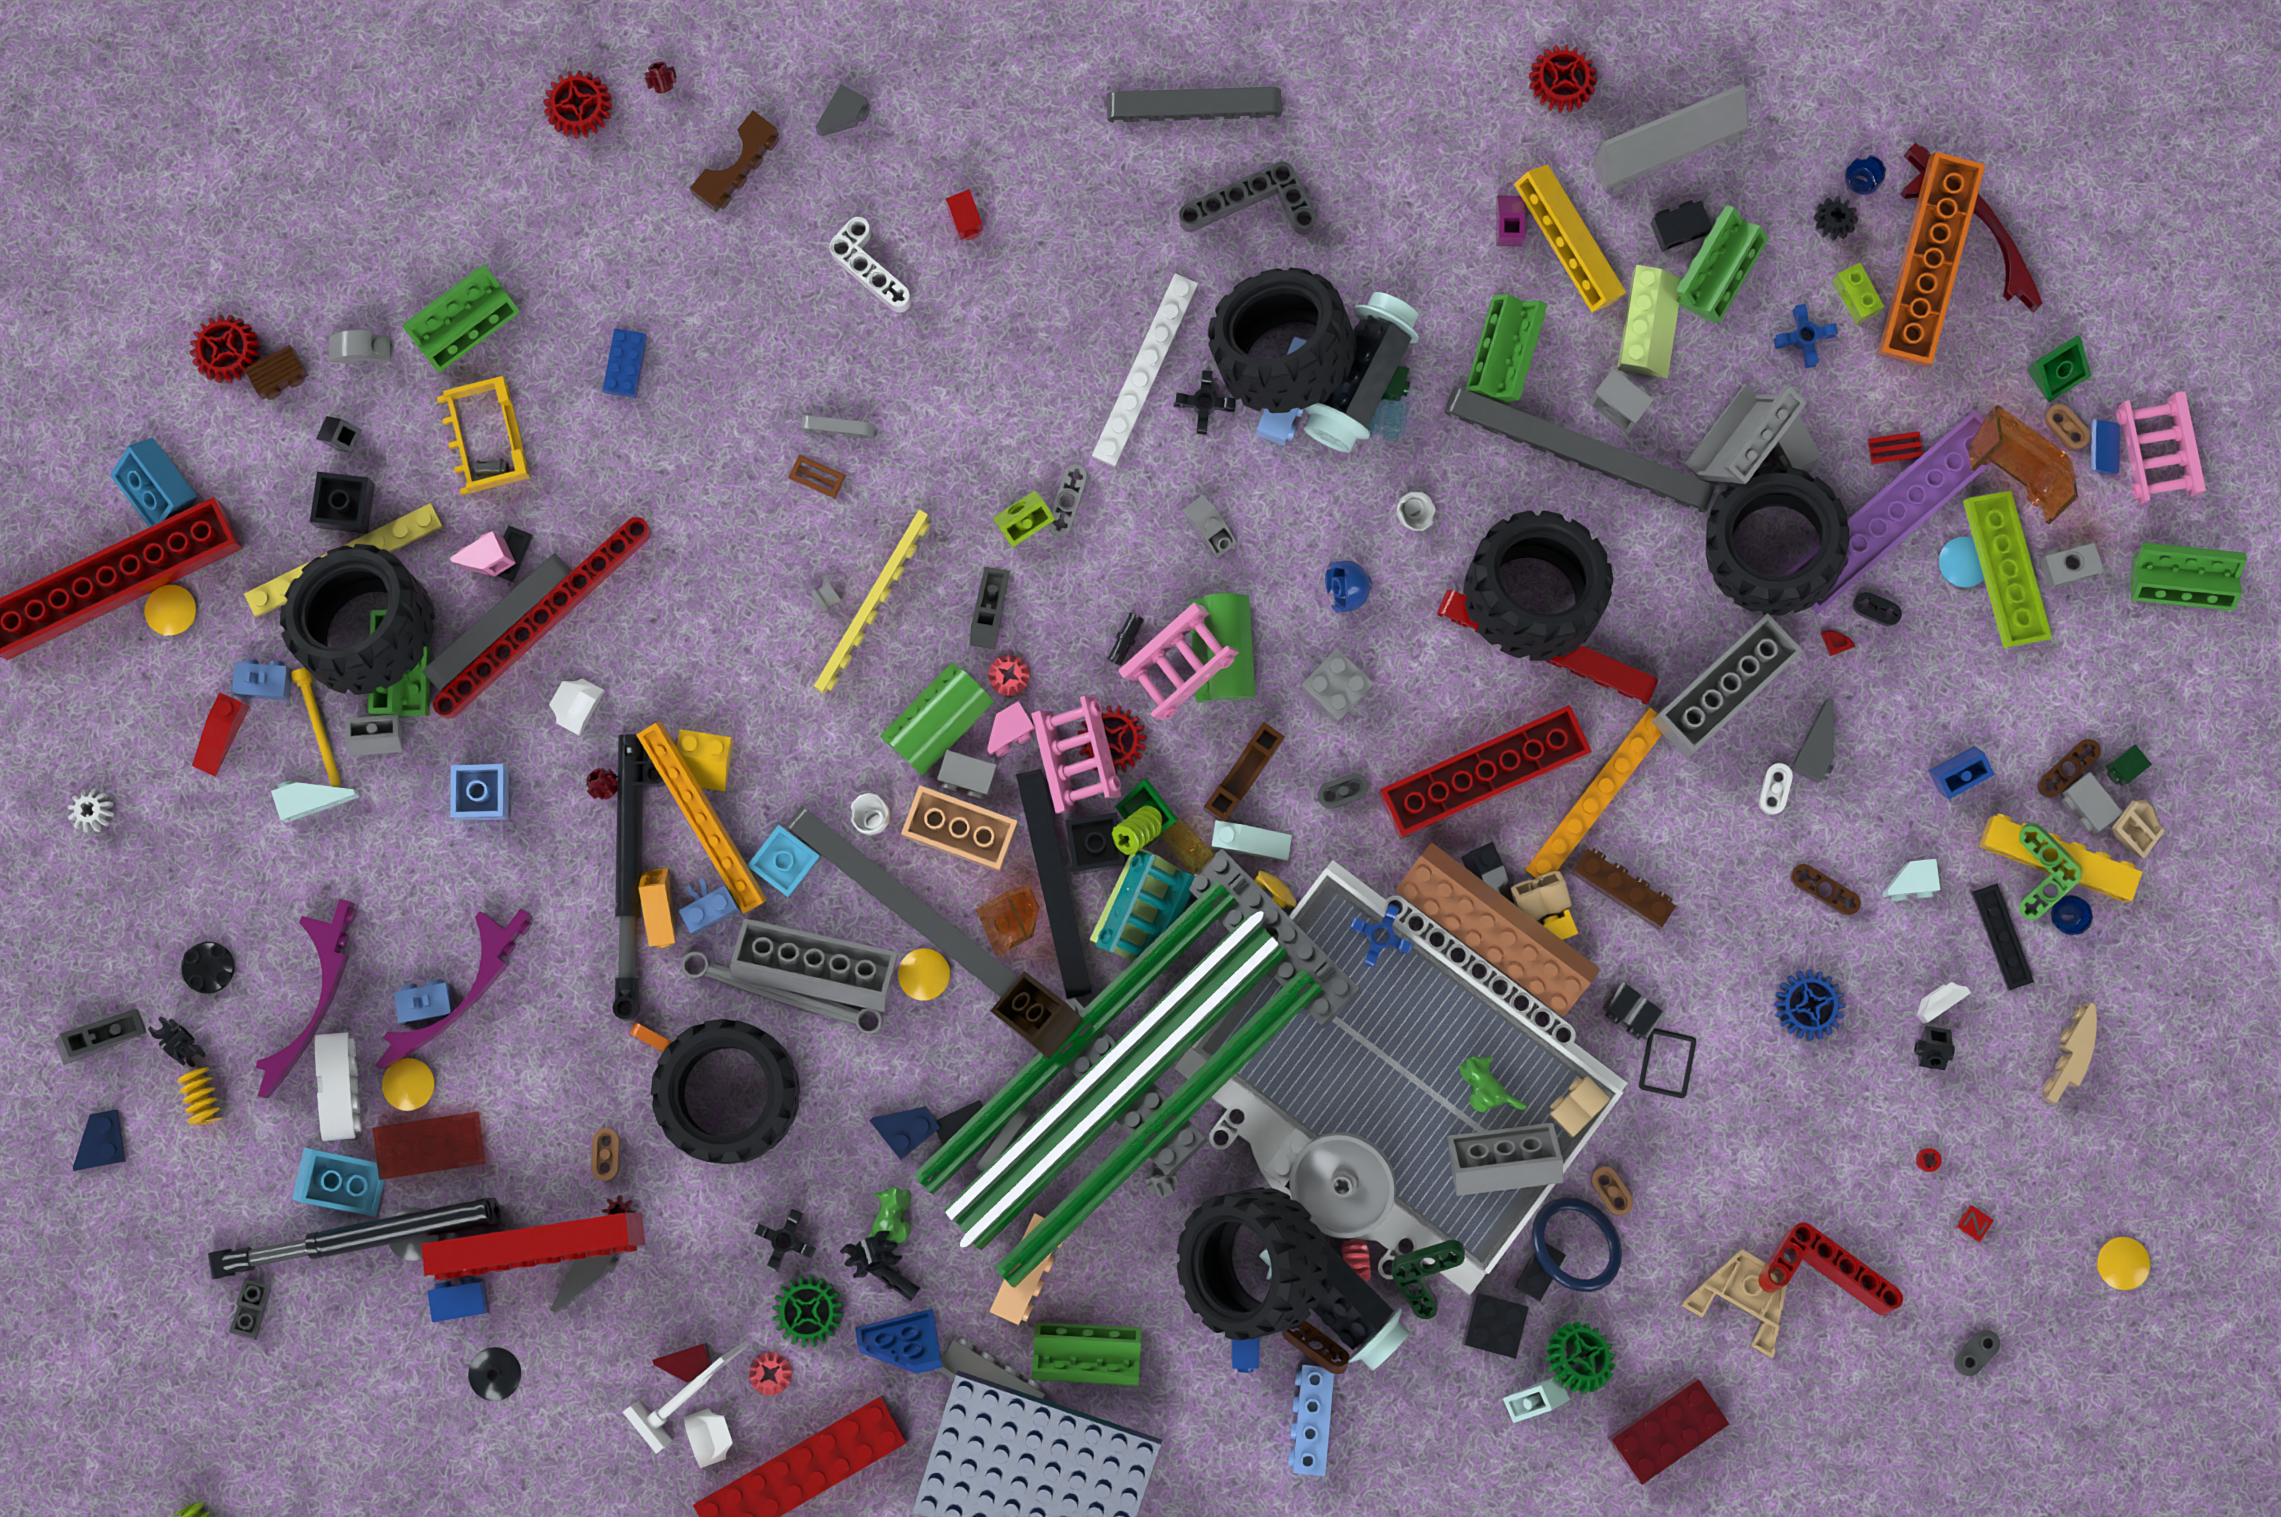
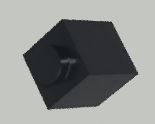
M326 416L316 439L336 450L352 453L362 430L342 419Z

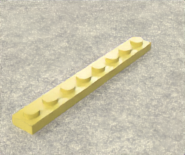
M429 503L343 546L347 545L354 548L355 544L374 545L380 550L386 549L391 553L443 526L433 505ZM308 563L244 593L256 618L287 603L286 591L293 579L301 576L303 573L302 568Z
M918 510L815 683L814 687L817 691L825 695L827 690L832 691L839 680L836 675L841 668L845 669L852 659V655L849 653L854 645L859 647L865 637L863 630L867 623L872 625L878 615L876 608L880 601L885 603L891 593V589H889L893 579L899 580L904 571L902 564L906 558H912L918 547L915 542L919 536L924 537L929 530L931 524L928 523L929 516L927 513Z

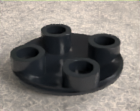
M202 942L193 946L184 953L181 965L182 976L186 984L194 991L203 994L215 993L225 988L231 981L235 970L234 959L229 950L216 942Z

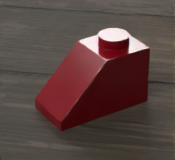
M707 1343L652 1360L656 1367L686 1383L693 1381L712 1365Z

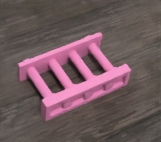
M2185 391L2174 393L2168 398L2169 401L2165 405L2132 410L2130 400L2118 406L2116 418L2118 424L2123 426L2134 484H2132L2131 488L2134 499H2138L2139 505H2144L2150 500L2149 494L2184 489L2188 491L2189 497L2199 496L2206 491ZM2167 414L2169 417L2172 416L2174 423L2172 429L2137 435L2134 420ZM2171 439L2178 442L2179 451H2177V454L2142 459L2140 444ZM2175 464L2183 466L2185 476L2182 479L2147 484L2144 469Z
M1197 603L1191 604L1118 670L1125 679L1131 681L1139 680L1158 705L1150 713L1154 718L1166 720L1174 716L1177 708L1219 670L1230 666L1235 660L1234 657L1239 654L1236 648L1230 646L1222 648L1204 624V618L1209 615L1208 611L1204 606ZM1195 629L1215 654L1205 665H1203L1185 641V635L1191 630ZM1176 646L1196 672L1186 682L1183 681L1166 658V652L1172 647ZM1157 663L1177 689L1167 699H1165L1147 675V669L1153 664Z
M1096 696L1080 697L1082 707L1056 716L1053 715L1052 711L1040 710L1031 713L1056 814L1077 811L1075 805L1077 800L1103 792L1105 798L1121 797V783L1115 773L1101 717L1102 707ZM1085 717L1089 732L1062 741L1059 740L1057 726ZM1089 742L1092 743L1095 757L1068 766L1065 765L1063 757L1065 750ZM1098 767L1100 783L1075 791L1071 789L1069 781L1071 775Z

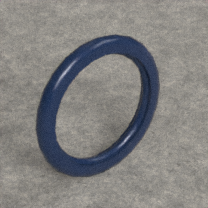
M1563 1197L1548 1202L1537 1213L1532 1227L1533 1249L1539 1263L1553 1280L1566 1288L1582 1292L1601 1290L1614 1280L1621 1266V1242L1615 1227L1599 1208L1578 1198ZM1575 1210L1591 1218L1604 1233L1609 1246V1262L1605 1270L1595 1278L1578 1279L1562 1271L1549 1255L1544 1239L1545 1227L1548 1220L1559 1211Z

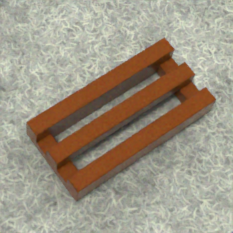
M799 455L788 478L836 499L846 475ZM801 463L807 464L838 478V480L834 482L804 469L800 465ZM800 472L834 488L831 491L797 476L796 473Z

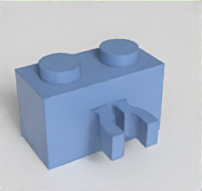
M244 659L243 663H234L232 694L245 698L289 700L292 669L285 666V662L269 661V665L259 664L258 660Z
M705 879L698 880L702 885L701 892L704 896L702 898L693 891L691 885L685 887L687 892L696 901L680 909L679 913L692 935L695 936L740 911L731 892L725 885L708 894V885Z
M442 979L427 981V986L418 988L417 984L401 986V991L394 992L398 1023L403 1025L447 1017L454 1011L451 985L446 982L443 983Z

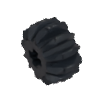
M1837 196L1834 202L1827 198L1824 204L1818 205L1817 211L1819 213L1814 215V220L1819 222L1815 226L1817 230L1825 229L1822 237H1826L1828 233H1831L1832 241L1836 240L1838 235L1840 238L1845 239L1847 232L1852 233L1855 230L1853 224L1858 222V217L1853 214L1857 210L1856 207L1848 208L1850 200L1841 203L1840 196ZM1833 214L1837 215V219H1840L1839 222L1835 221V217H1832Z

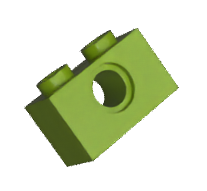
M1861 262L1839 272L1832 280L1856 325L1878 315L1884 308Z
M1035 490L992 518L1012 548L1055 520L1044 500Z

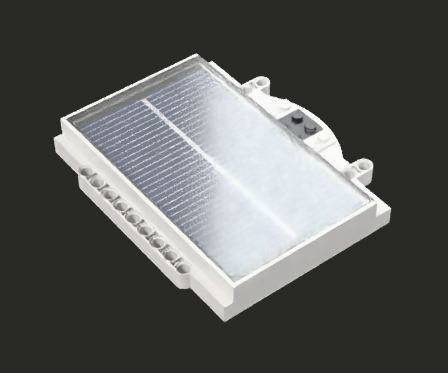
M1332 860L1289 917L1362 992L1325 1028L1303 1008L1211 1097L1227 1111L1211 1130L1209 1142L1213 1148L1223 1150L1228 1148L1239 1135L1250 1144L1257 1166L1270 1187L1291 1196L1290 1173L1299 1153L1311 1141L1322 1135L1334 1132L1352 1133L1368 1139L1383 1151L1392 1165L1396 1177V1197L1388 1216L1376 1229L1353 1239L1375 1240L1387 1249L1377 1263V1271L1385 1279H1394L1392 1275H1387L1383 1272L1382 1265L1386 1260H1394L1396 1257L1403 1255L1398 1248L1400 1240L1407 1238L1411 1241L1412 1249L1410 1252L1448 1240H1457L1465 1248L1464 1262L1457 1267L1439 1273L1466 1294L1471 1295L1485 1274L1491 1272L1555 1184L1457 1196L1452 1177L1447 1136L1553 1123L1563 1159L1564 1173L1623 1094L1622 1090L1627 1085V1082L1574 1043L1576 1032L1569 1023L1400 896H1391L1385 900ZM1390 902H1397L1401 906V913L1396 916L1392 929L1395 936L1413 943L1410 952L1407 955L1388 946L1381 949L1373 968L1363 964L1371 944L1368 936L1350 929L1353 919L1356 917L1375 926L1382 922L1388 904ZM1413 917L1420 919L1422 929L1419 931L1411 930L1408 925L1409 920ZM1378 929L1374 932V938L1379 943H1385L1388 941V933L1383 929ZM1434 933L1440 934L1443 938L1442 946H1432L1429 941L1430 935ZM1454 949L1461 950L1464 954L1463 962H1454L1450 956L1451 951ZM1474 965H1480L1484 968L1485 975L1482 979H1477L1472 975V967ZM1268 972L1184 1054L1174 1067V1070L1188 1080L1272 999L1283 986ZM1495 981H1501L1505 984L1506 991L1503 995H1498L1493 991V983ZM1516 997H1523L1526 1000L1527 1007L1524 1011H1519L1515 1008L1514 1000ZM1537 1013H1544L1547 1016L1548 1023L1545 1027H1540L1536 1024L1535 1016ZM1560 1028L1565 1029L1569 1034V1039L1566 1043H1561L1556 1038V1032ZM1473 1056L1493 1057L1489 1067L1490 1073L1502 1084L1508 1094L1526 1104L1527 1108L1525 1110L1516 1109L1505 1102L1498 1107L1490 1108L1485 1113L1476 1111L1471 1107L1469 1101L1473 1087L1463 1079L1459 1065L1462 1063L1466 1064V1059ZM1588 1076L1611 1100L1571 1138L1548 1115L1552 1111L1549 1106L1559 1096L1564 1099L1571 1092L1568 1087L1578 1077L1583 1080ZM1237 1109L1244 1114V1120L1241 1124H1233L1230 1121L1229 1114L1232 1110ZM1219 1130L1226 1132L1228 1135L1227 1143L1222 1146L1217 1145L1213 1140L1214 1133ZM1432 1258L1422 1259L1428 1265L1435 1262Z

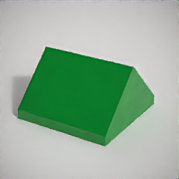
M2078 335L2041 357L2027 369L2048 402L2091 377L2082 340Z
M1146 778L1124 797L1115 808L1124 819H1127L1143 806H1152L1161 813V833L1145 845L1148 847L1178 824L1179 819Z

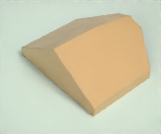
M2133 800L2112 827L2115 838L2142 859L2147 856L2164 833L2154 808L2146 800Z

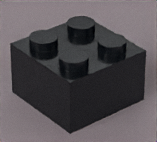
M317 472L310 523L320 529L368 534L375 483L368 477Z
M1117 812L1065 820L1074 875L1125 866L1124 853L1117 848L1112 836L1113 828L1119 824Z
M1474 1293L1462 1344L1516 1359L1529 1307Z

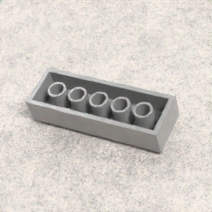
M1767 613L1651 722L1688 759L1796 659L1803 650Z
M744 918L730 963L731 978L884 1012L897 967V952Z

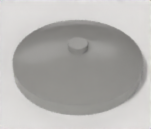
M1334 1132L1314 1139L1299 1153L1290 1173L1292 1200L1301 1203L1311 1214L1310 1221L1320 1228V1232L1337 1238L1359 1237L1376 1229L1388 1216L1396 1197V1177L1389 1159L1374 1143L1352 1133Z

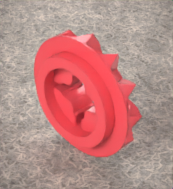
M1008 654L998 657L991 664L988 677L990 685L997 693L1004 696H1014L1021 693L1027 687L1030 672L1027 664L1020 657ZM1015 666L1013 674L1019 681L1009 679L1003 685L1005 676L999 670L1009 671L1010 668L1012 669Z
M764 1353L758 1356L750 1366L749 1379L754 1389L763 1395L779 1394L788 1387L791 1381V1366L787 1359L778 1353ZM763 1364L769 1369L776 1368L777 1366L780 1367L774 1374L778 1383L772 1379L761 1382L766 1374L765 1368L762 1366Z

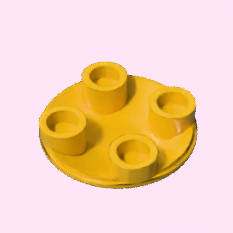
M161 586L150 594L145 603V619L148 625L159 634L167 636L180 634L187 630L195 621V600L181 586Z
M1260 870L1258 872V876L1254 881L1262 889H1268L1274 895L1272 900L1279 907L1296 908L1298 904L1293 893L1281 879Z
M928 948L916 949L907 954L900 963L898 969L899 984L903 991L914 999L922 1001L934 999L941 995L949 984V965L946 959L935 950Z
M405 1058L395 1062L388 1067L382 1079L384 1097L393 1107L399 1110H416L424 1106L434 1093L435 1081L433 1073L425 1063L418 1059Z
M2116 1237L2109 1240L2101 1248L2097 1258V1271L2109 1286L2118 1290H2131L2137 1288L2146 1280L2150 1271V1258L2144 1246L2138 1241L2128 1237Z

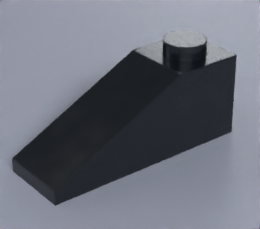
M1493 842L1474 849L1461 857L1465 868L1514 904L1504 864Z

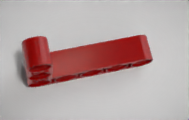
M1806 1222L1796 1224L1785 1233L1758 1278L1759 1285L1765 1292H1777L1788 1284L1800 1263L1804 1260L1879 1315H1888L1903 1303L1902 1292L1896 1286ZM1796 1233L1802 1236L1803 1242L1797 1238ZM1818 1248L1824 1252L1825 1258L1819 1254ZM1784 1253L1790 1257L1791 1262L1784 1258ZM1840 1264L1846 1268L1847 1274L1841 1270ZM1771 1273L1777 1277L1778 1283L1772 1280ZM1862 1280L1867 1283L1868 1289L1863 1286ZM1884 1296L1889 1299L1890 1305L1885 1302Z

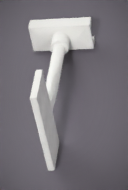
M747 1340L721 1356L661 1409H655L650 1413L642 1402L638 1400L623 1412L656 1454L673 1441L661 1427L667 1421V1417L698 1391L717 1370L749 1345Z

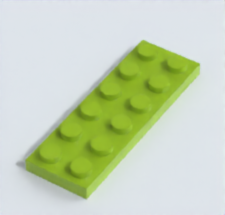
M2012 491L1976 496L1963 500L2003 649L2052 639Z

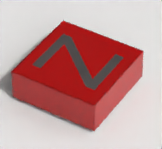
M1970 1205L1956 1228L1977 1242H1980L1994 1220Z

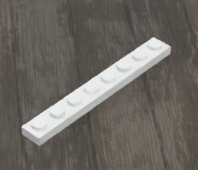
M1176 273L1174 274L1094 449L1093 458L1116 467L1197 289L1198 283Z

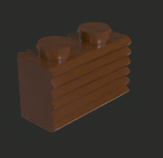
M291 345L244 369L257 394L263 400L266 398L268 400L277 398L281 395V390L288 386L291 388L297 387L304 382L303 378L309 376Z

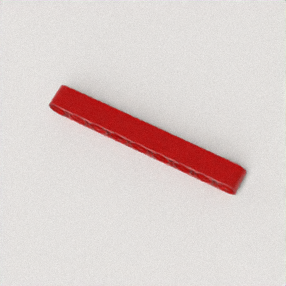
M1446 590L1437 615L1440 617L1444 615L1451 618V622L1465 628L1466 626L1475 629V632L1479 633L1477 631L1479 624L1471 622L1465 607L1467 596L1453 590ZM1582 645L1563 657H1558L1557 655L1551 660L1546 661L1558 668L1565 667L1570 670V673L1584 679L1585 677L1593 679V683L1607 689L1609 687L1618 690L1617 693L1630 699L1635 697L1642 700L1641 703L1646 705L1650 703L1659 681L1652 675Z

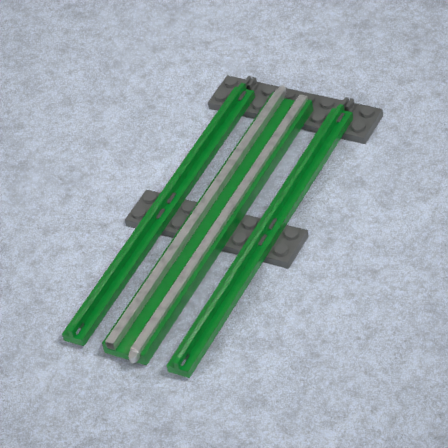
M1222 848L1194 874L1196 877L1189 890L1198 899L1086 1008L1075 997L1064 1000L1083 1020L1053 1056L1048 1059L1039 1052L914 1173L917 1181L929 1193L934 1194L1064 1067L1067 1066L1078 1078L1053 1105L944 1209L949 1218L956 1222L965 1233L960 1246L968 1249L975 1245L978 1249L983 1250L1115 1121L1130 1135L995 1266L998 1274L1013 1288L1025 1279L1149 1157L1169 1178L1179 1170L1208 1141L1189 1121V1118L1303 1008L1325 1028L1362 992ZM1218 919L1230 933L1116 1042L1105 1028ZM1271 934H1277V939L1275 940ZM1269 972L1283 988L1168 1098L1155 1082ZM937 1170H939V1172L930 1181L927 1180ZM1019 1263H1021V1265H1020L1014 1272H1012L1011 1274H1009V1272H1010L1016 1265H1018Z

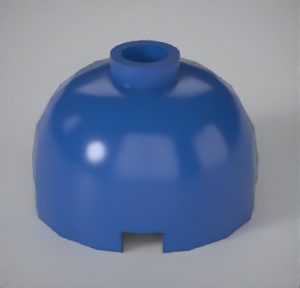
M1331 562L1329 565L1332 568L1326 570L1325 584L1327 594L1331 590L1333 591L1335 605H1331L1332 609L1339 613L1360 608L1366 602L1372 589L1371 577L1356 562Z

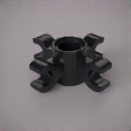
M1202 370L1201 389L1194 395L1174 393L1173 407H1190L1198 414L1196 434L1207 435L1208 415L1212 414L1214 410L1235 412V398H1218L1211 390L1213 371ZM1205 397L1210 399L1212 404L1209 407L1203 408L1198 405V400Z
M159 1017L158 1019L163 1027L155 1030L150 1026L148 1030L155 1039H162L159 1042L160 1047L183 1066L187 1063L190 1067H195L196 1064L191 1058L195 1054H199L204 1058L206 1054L199 1045H192L195 1039L184 1027L173 1019H170L168 1023L164 1017Z
M791 1209L784 1228L777 1231L756 1223L752 1233L770 1240L774 1248L766 1266L767 1269L778 1272L785 1253L792 1250L806 1257H813L816 1248L798 1241L794 1233L803 1213ZM782 1233H787L791 1237V1244L787 1248H781L778 1244V1237Z
M878 1231L875 1237L865 1238L859 1241L856 1246L854 1244H846L840 1250L842 1254L847 1253L851 1256L844 1262L845 1266H857V1271L853 1274L854 1278H864L868 1272L877 1271L887 1263L896 1265L902 1259V1255H894L892 1253L898 1247V1244L895 1242L886 1243V1237L890 1234L889 1231Z

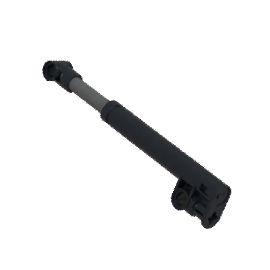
M636 734L618 735L617 782L619 784L617 785L615 917L619 918L618 978H615V1001L612 1009L616 1017L625 1021L635 1019L640 1011L638 1004L639 978H635L636 918L641 917V899L638 887L642 875L643 787H662L666 785L662 777L657 781L651 780V772L656 767ZM629 1001L632 1004V1011L630 1014L623 1016L620 1011L621 1005Z
M483 1198L471 1202L308 1233L306 1239L256 1249L245 1247L236 1251L226 1249L208 1253L211 1278L213 1280L220 1279L221 1277L235 1276L236 1272L251 1271L255 1269V1266L309 1256L313 1260L324 1256L328 1257L439 1234L470 1230L472 1227L499 1224L501 1220L500 1207L496 1198Z

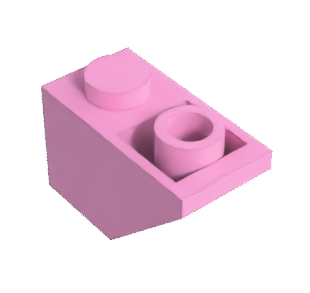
M493 531L481 535L477 541L469 546L462 547L455 555L450 557L451 562L465 570L494 577L516 564L505 539Z
M1019 701L996 714L987 748L990 757L996 754L997 758L1011 750L1010 745L1017 741L1019 744H1023L1033 737L1031 733L1035 731V727Z

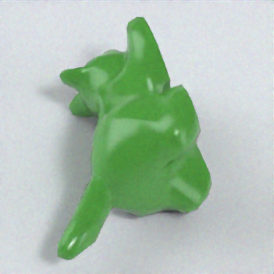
M1473 1056L1466 1059V1064L1462 1063L1459 1065L1463 1079L1473 1087L1469 1101L1471 1107L1476 1111L1485 1113L1490 1108L1498 1107L1505 1102L1516 1109L1525 1110L1527 1108L1526 1104L1508 1094L1502 1084L1492 1076L1489 1067L1493 1057Z
M890 1187L882 1192L875 1193V1196L881 1201V1209L873 1223L872 1232L868 1237H875L878 1231H889L890 1234L886 1237V1241L902 1243L911 1233L910 1224L903 1219V1214L911 1202L910 1190H904L901 1193L898 1187Z

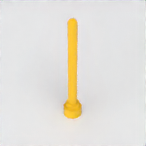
M305 667L291 672L293 683H297V687H301L332 787H339L341 780L311 687L314 676Z

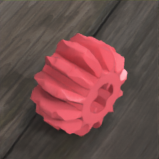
M1358 1239L1344 1241L1341 1245L1342 1259L1365 1282L1369 1281L1371 1271L1368 1243L1365 1240Z

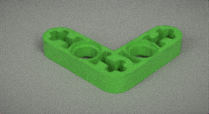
M2028 823L2020 831V842L2051 872L2020 903L2019 910L2021 915L2026 919L2036 920L2081 880L2083 869L2042 826L2037 823ZM2027 831L2030 833L2036 831L2038 833L2036 839L2040 843L2044 839L2047 841L2039 851L2036 849L2039 843L2035 839L2029 841L2026 838L2028 835ZM2054 848L2059 856L2054 861L2047 860L2044 857V850ZM2062 858L2066 860L2063 865L2068 870L2072 868L2076 870L2075 878L2072 876L2065 877L2066 870L2061 865L2059 869L2055 868L2062 861ZM2046 884H2054L2059 892L2056 896L2051 897L2045 894L2043 888ZM2040 896L2042 901L2036 908L2037 912L2035 910L2027 911V902L2033 904Z

